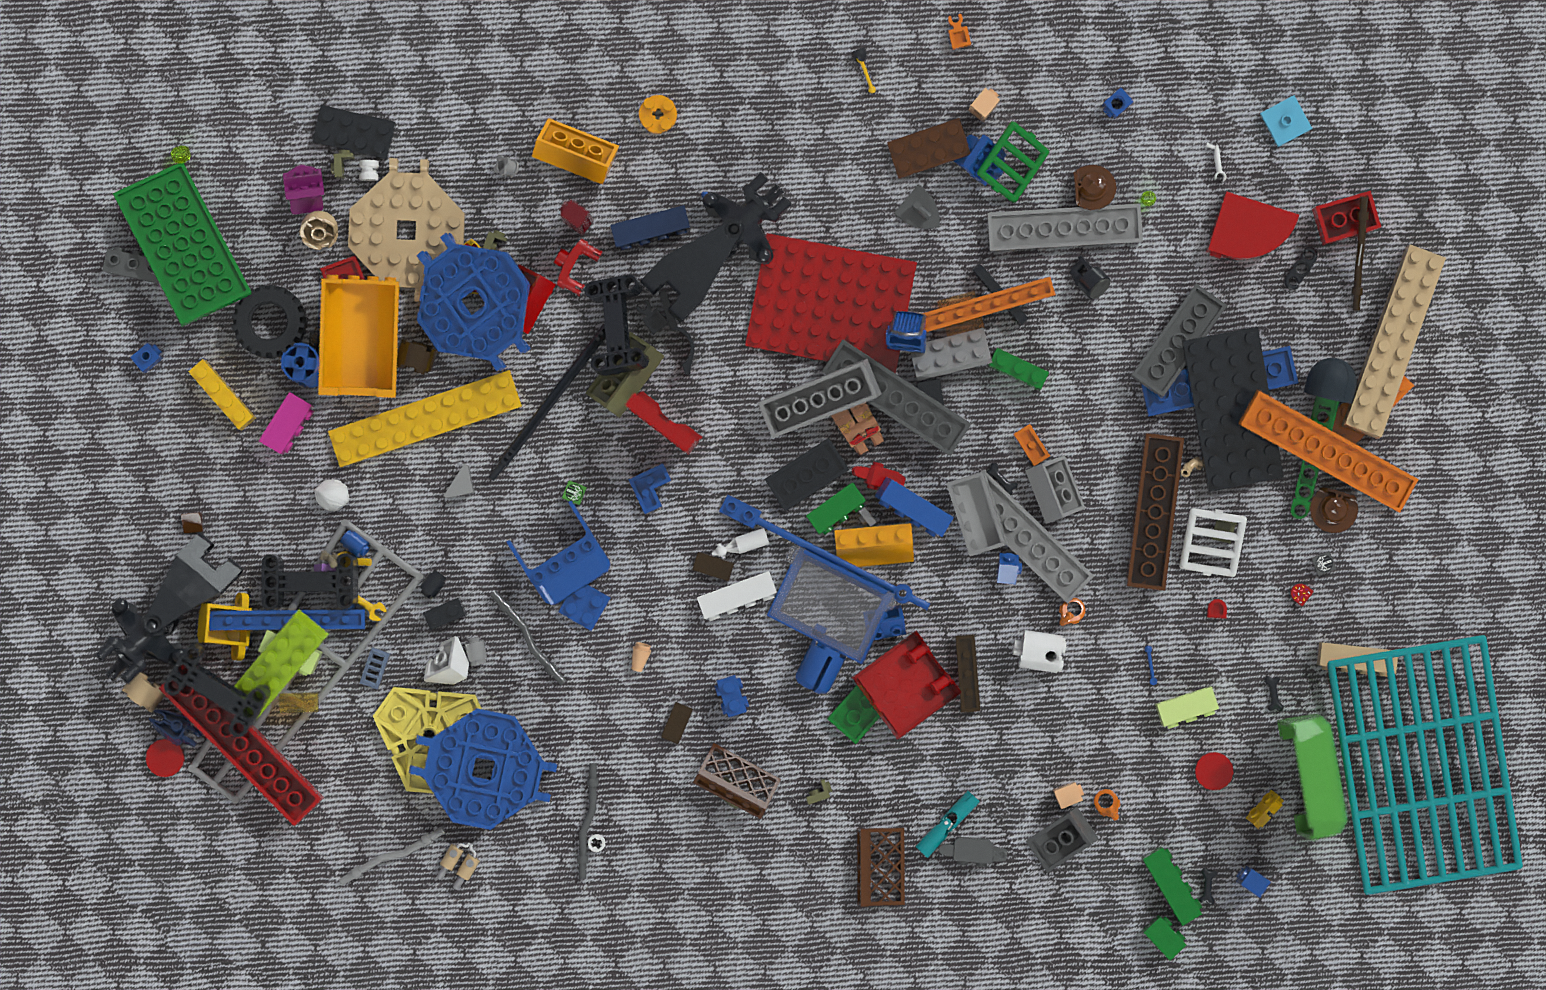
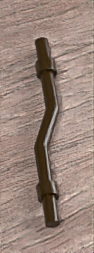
M1360 196V207L1357 212V220H1359L1358 243L1355 259L1354 286L1351 290V295H1353L1352 310L1356 311L1360 310L1361 295H1363V287H1361L1362 265L1366 239V220L1369 219L1367 196Z

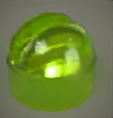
M1145 191L1141 195V203L1144 206L1149 207L1156 202V195L1152 191ZM1144 196H1153L1154 200H1144Z

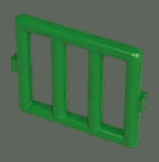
M1011 121L977 170V175L987 182L994 192L1000 193L1010 202L1016 203L1049 155V149L1040 143L1032 132H1027L1015 121ZM1013 131L1040 152L1035 162L1008 141ZM1002 147L1030 168L1024 178L997 157ZM991 163H994L1019 184L1014 193H1011L986 172Z

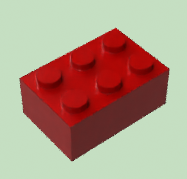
M1371 191L1312 208L1322 246L1358 236L1359 220H1357V212L1360 207V196L1368 197L1367 212H1369V219L1366 220V233L1381 228Z

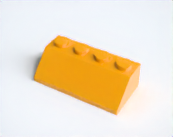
M548 118L536 139L532 157L603 185L619 146Z
M911 523L834 530L836 556L857 567L914 562Z

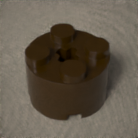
M401 338L397 350V367L404 369L411 367L414 368L416 373L428 374L432 371L437 349H432L433 346L414 340L410 343L407 342L406 338Z

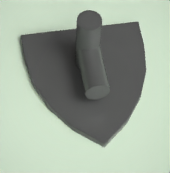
M919 184L894 212L902 221L917 228L932 229L940 227L937 205L930 194Z

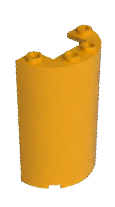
M327 275L326 279H321L318 395H360L396 398L399 281H396V277H385V281L379 280V276H367V280H360V276L348 275V279H338V275Z

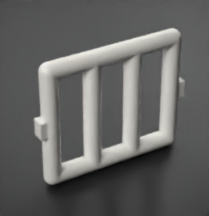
M1192 508L1189 512L1179 567L1185 570L1203 572V575L1211 576V574L1229 577L1236 576L1247 518L1245 516L1223 513V510L1219 509L1208 511ZM1196 517L1238 523L1237 533L1195 527ZM1193 534L1235 541L1233 551L1191 545ZM1189 553L1231 558L1230 568L1188 562Z

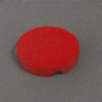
M168 739L157 740L147 750V766L157 776H173L184 765L185 754L183 748L180 745H174Z
M1209 752L1202 755L1196 762L1195 777L1204 788L1220 790L1226 787L1232 780L1233 765L1224 754Z

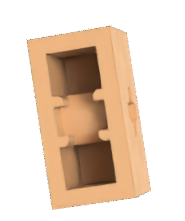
M984 88L970 105L968 111L984 122L997 107L1000 101L999 95L991 88L989 90Z

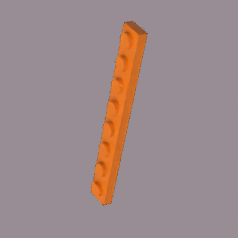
M1051 277L922 313L926 315L925 330L930 332L1055 296Z

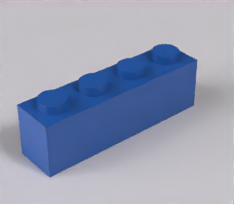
M888 477L885 478L874 496L880 500L878 502L880 505L887 509L889 506L894 508L896 515L902 518L907 516L911 519L909 521L911 524L918 528L920 526L925 527V532L933 537L936 535L943 537L954 518Z

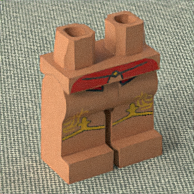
M866 402L849 408L857 421L856 423L848 409L831 415V418L851 449L854 448L860 456L869 451L864 443L869 438L875 447L884 442L880 433L881 428Z

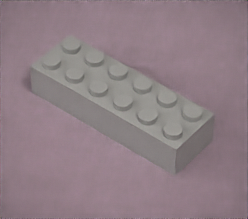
M864 359L765 398L758 402L770 434L772 438H775L875 399L881 395V391L868 359Z

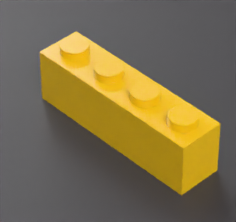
M202 359L188 371L239 430L245 429L256 419L254 414L206 360Z

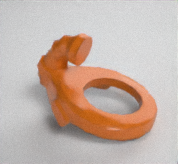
M1073 598L1070 601L1080 605L1081 612L1078 616L1068 612V604L1065 601L1060 605L1059 613L1061 617L1059 624L1061 626L1069 623L1077 624L1084 617L1085 605L1080 599Z
M1108 789L1099 791L1094 798V805L1098 813L1102 816H1109L1113 820L1119 819L1118 809L1121 802L1117 795ZM1101 795H1111L1113 798L1112 806L1102 808L1098 803Z

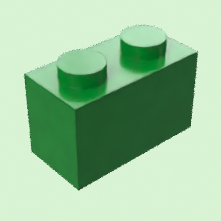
M1158 915L1142 932L1171 961L1187 946L1184 942L1186 938L1179 931L1174 932L1171 929L1173 924L1165 916L1161 918Z

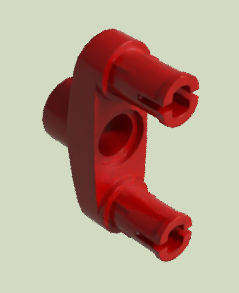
M582 238L571 252L561 248L553 262L561 267L556 286L562 289L566 288L579 296L585 285L570 278L569 275L579 255L584 254L597 262L600 258L598 256H601L603 251L589 245L588 241Z

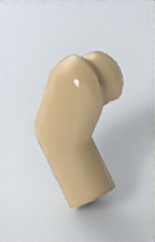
M1199 457L1193 458L1184 464L1181 475L1188 477L1194 467L1197 470H1201L1203 461Z

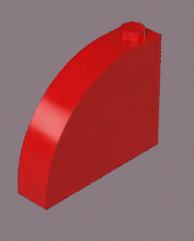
M1226 191L1220 204L1206 252H1209V256L1220 259L1224 257L1234 260H1248L1266 255L1279 247L1290 236L1297 224L1299 214Z

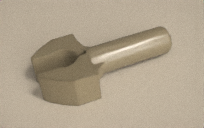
M323 550L320 553L319 559L327 561L331 568H336V560L339 555L333 552L330 555L326 550Z

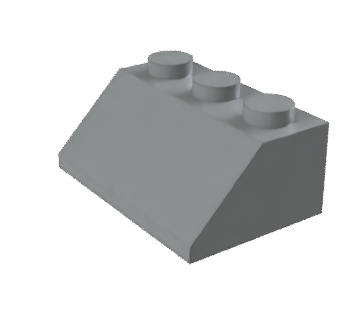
M1065 455L1025 470L1046 524L1086 509Z

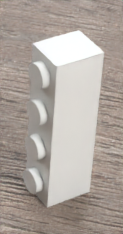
M768 571L697 597L704 619L709 618V621L721 618L720 613L727 611L729 615L739 611L737 608L739 606L745 605L748 608L756 605V600L763 598V601L775 598L774 594L777 591Z

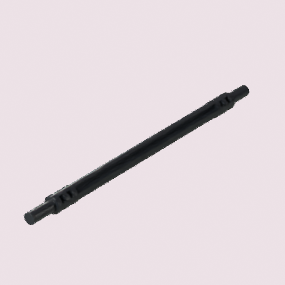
M605 324L601 325V328L598 329L585 349L512 444L502 454V457L499 458V463L488 476L490 479L495 481L505 466H509V463L512 462L525 442L598 347L604 342L606 338Z

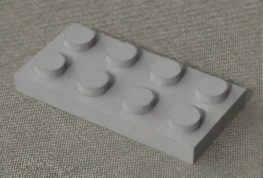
M984 328L926 342L925 353L910 352L917 381L992 363Z

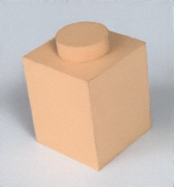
M1076 782L1053 790L1061 809L1083 801L1081 796L1084 795L1081 785H1077Z

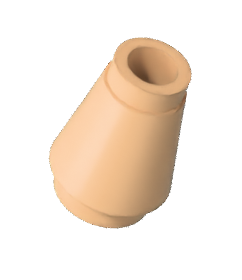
M636 642L635 646H633L632 670L642 672L651 653L650 645Z

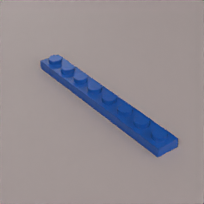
M365 609L301 610L322 629H365ZM298 610L210 611L209 630H282Z

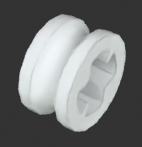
M600 834L592 835L588 840V846L593 852H599L605 847V839ZM592 839H601V847H593L591 843H593L594 841H592Z

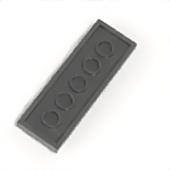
M1195 284L1131 377L1163 398L1186 365L1182 341L1206 336L1228 305L1198 284Z

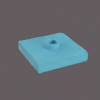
M1295 95L1260 113L1277 147L1312 129Z

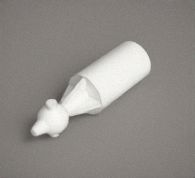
M762 528L735 537L727 546L719 543L716 550L712 552V555H717L724 559L727 552L741 554L768 545L769 541L765 529Z

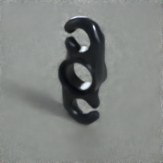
M1313 247L1304 248V252H1312L1313 258L1307 259L1305 253H1301L1300 258L1292 265L1286 275L1285 286L1288 289H1298V285H1291L1289 280L1295 278L1297 283L1301 284L1302 279L1315 264L1318 255ZM1298 263H1303L1306 266L1304 274H1299L1296 271Z

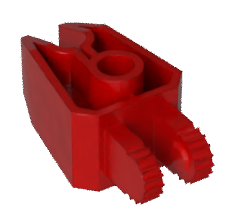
M873 462L872 465L868 464L867 467L856 465L851 469L853 476L864 479L863 483L867 484L866 488L878 490V487L880 488L886 477L904 486L906 480L899 472L883 468L884 464Z

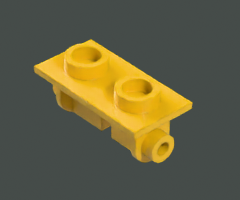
M1270 790L1269 793L1263 796L1258 805L1250 810L1246 819L1257 829L1263 828L1271 819L1267 813L1270 811L1274 815L1283 806L1284 800L1274 791Z

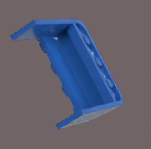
M572 501L568 503L584 527L586 534L582 539L541 565L530 570L515 545L510 540L506 541L535 589L549 605L560 603L607 573L611 567L609 558Z

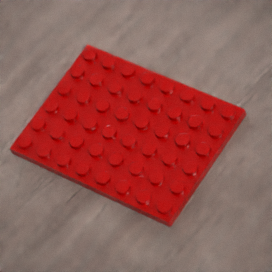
M767 233L766 237L774 257L769 264H761L745 346L828 362L844 339L896 374L900 350L887 349L886 332L888 326H891L895 311H908L917 262Z

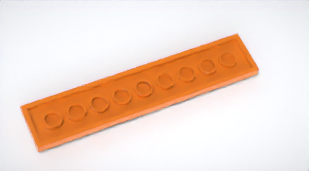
M1259 390L1256 391L1238 423L1399 513L1419 480Z

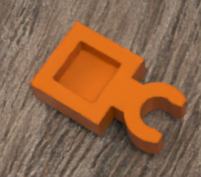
M958 14L959 21L956 23L952 21L951 16L948 17V23L953 27L952 30H948L952 50L971 46L967 26L961 27L963 21L961 14Z

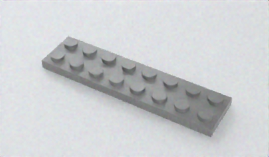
M1141 204L1108 205L1099 210L1074 207L987 213L989 252L1143 242Z
M985 471L1008 542L1007 546L1016 555H1019V558L1068 604L1094 575Z

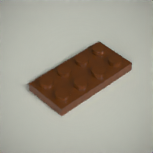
M960 118L887 142L898 179L964 158L971 153Z

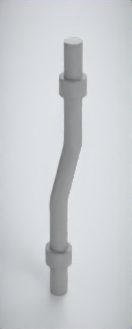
M440 827L430 834L426 833L421 836L420 840L403 850L378 855L362 866H356L351 869V872L340 878L339 882L343 886L353 879L357 880L363 876V873L381 862L406 857L421 847L432 844L433 840L446 832L443 827Z

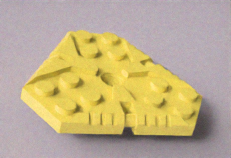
M392 688L373 715V718L387 749L392 751L393 756L391 758L406 791L434 794L422 776L409 773L410 765L424 768L429 748L426 745L416 744V736H424L427 730L433 731L434 735H436L474 709H482L476 695L441 691L431 693V690ZM430 701H437V707H430ZM403 744L406 751L400 753L398 745Z

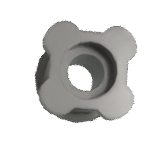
M499 155L493 171L501 176L506 175L512 178L519 171L518 162L515 159L504 158L503 155Z

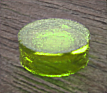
M181 145L171 151V157L175 163H184L190 159L191 153L187 146Z

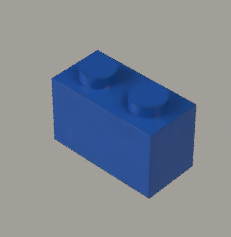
M1248 866L1242 867L1236 875V882L1259 898L1271 883V881Z

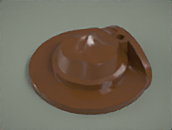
M1086 165L1073 172L1075 198L1078 207L1087 210H1099L1108 206L1113 201L1117 189L1116 181L1106 168L1098 165Z
M1322 487L1311 501V518L1315 525L1325 532H1343L1349 529L1357 518V498L1341 491Z

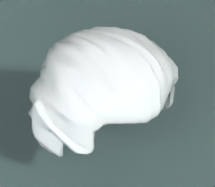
M336 479L325 480L314 490L318 504L328 511L340 510L350 499L347 486Z

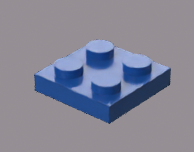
M586 585L567 597L558 612L592 631L608 604L610 597Z

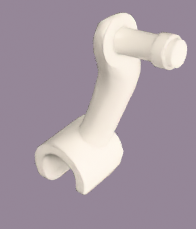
M1207 143V148L1214 149V161L1217 172L1214 175V180H1216L1218 174H1221L1223 176V183L1227 176L1222 171L1219 146Z

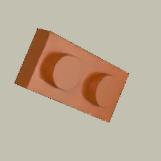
M1030 424L1013 434L1033 466L1050 457Z

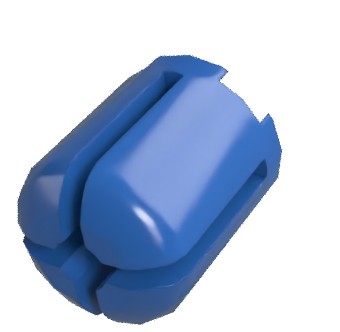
M304 343L293 344L294 346L284 352L281 358V368L285 375L302 387L314 388L318 386L319 352Z
M812 639L796 672V680L801 686L809 690L812 689L815 693L825 694L830 691L846 656L843 654L840 656V653L819 642L816 644V641Z

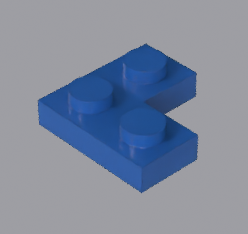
M660 464L628 479L644 514L662 507L655 488L671 481L664 464Z

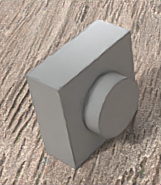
M865 507L859 511L860 516L858 518L864 526L868 524L871 527L876 523Z

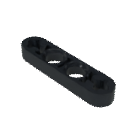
M981 264L972 269L973 273L991 293L1003 290ZM1018 306L1006 309L1019 325L1022 326L1028 320V317Z

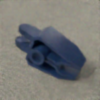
M154 709V714L163 719V721L149 718L153 728L176 746L185 743L195 747L197 743L187 737L188 733L190 732L197 737L203 735L199 729L190 725L189 719L186 716L168 710Z

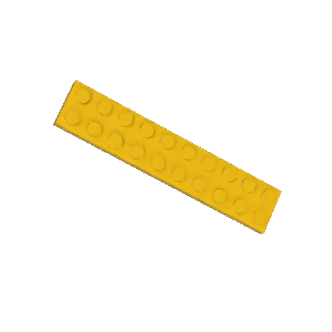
M508 370L330 430L328 433L339 466L342 468L520 408L522 404L511 371Z

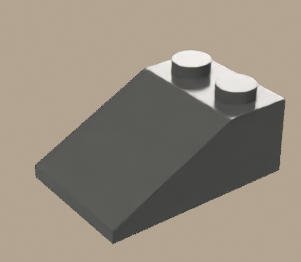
M1075 807L1026 840V843L1048 873L1092 845L1098 839V836L1078 807Z

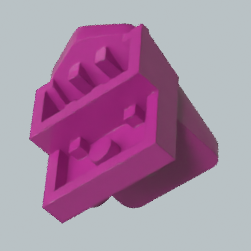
M299 164L287 173H283L286 200L290 201L292 214H304L323 210L322 195L325 194L321 168L316 169L305 164Z

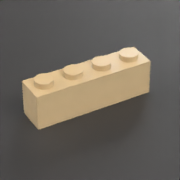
M1319 642L1317 665L1322 666V670H1328L1327 663L1331 660L1390 650ZM1398 657L1392 658L1395 674L1397 672ZM1385 659L1373 661L1375 672H1379V676L1387 677ZM1366 662L1354 664L1355 669L1360 670V674H1367ZM1347 666L1338 667L1341 668V672H1348Z

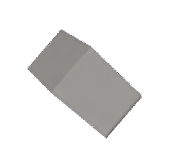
M464 464L444 494V497L453 498L475 493L468 465Z

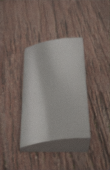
M985 471L946 483L969 556L1007 545L1008 542Z

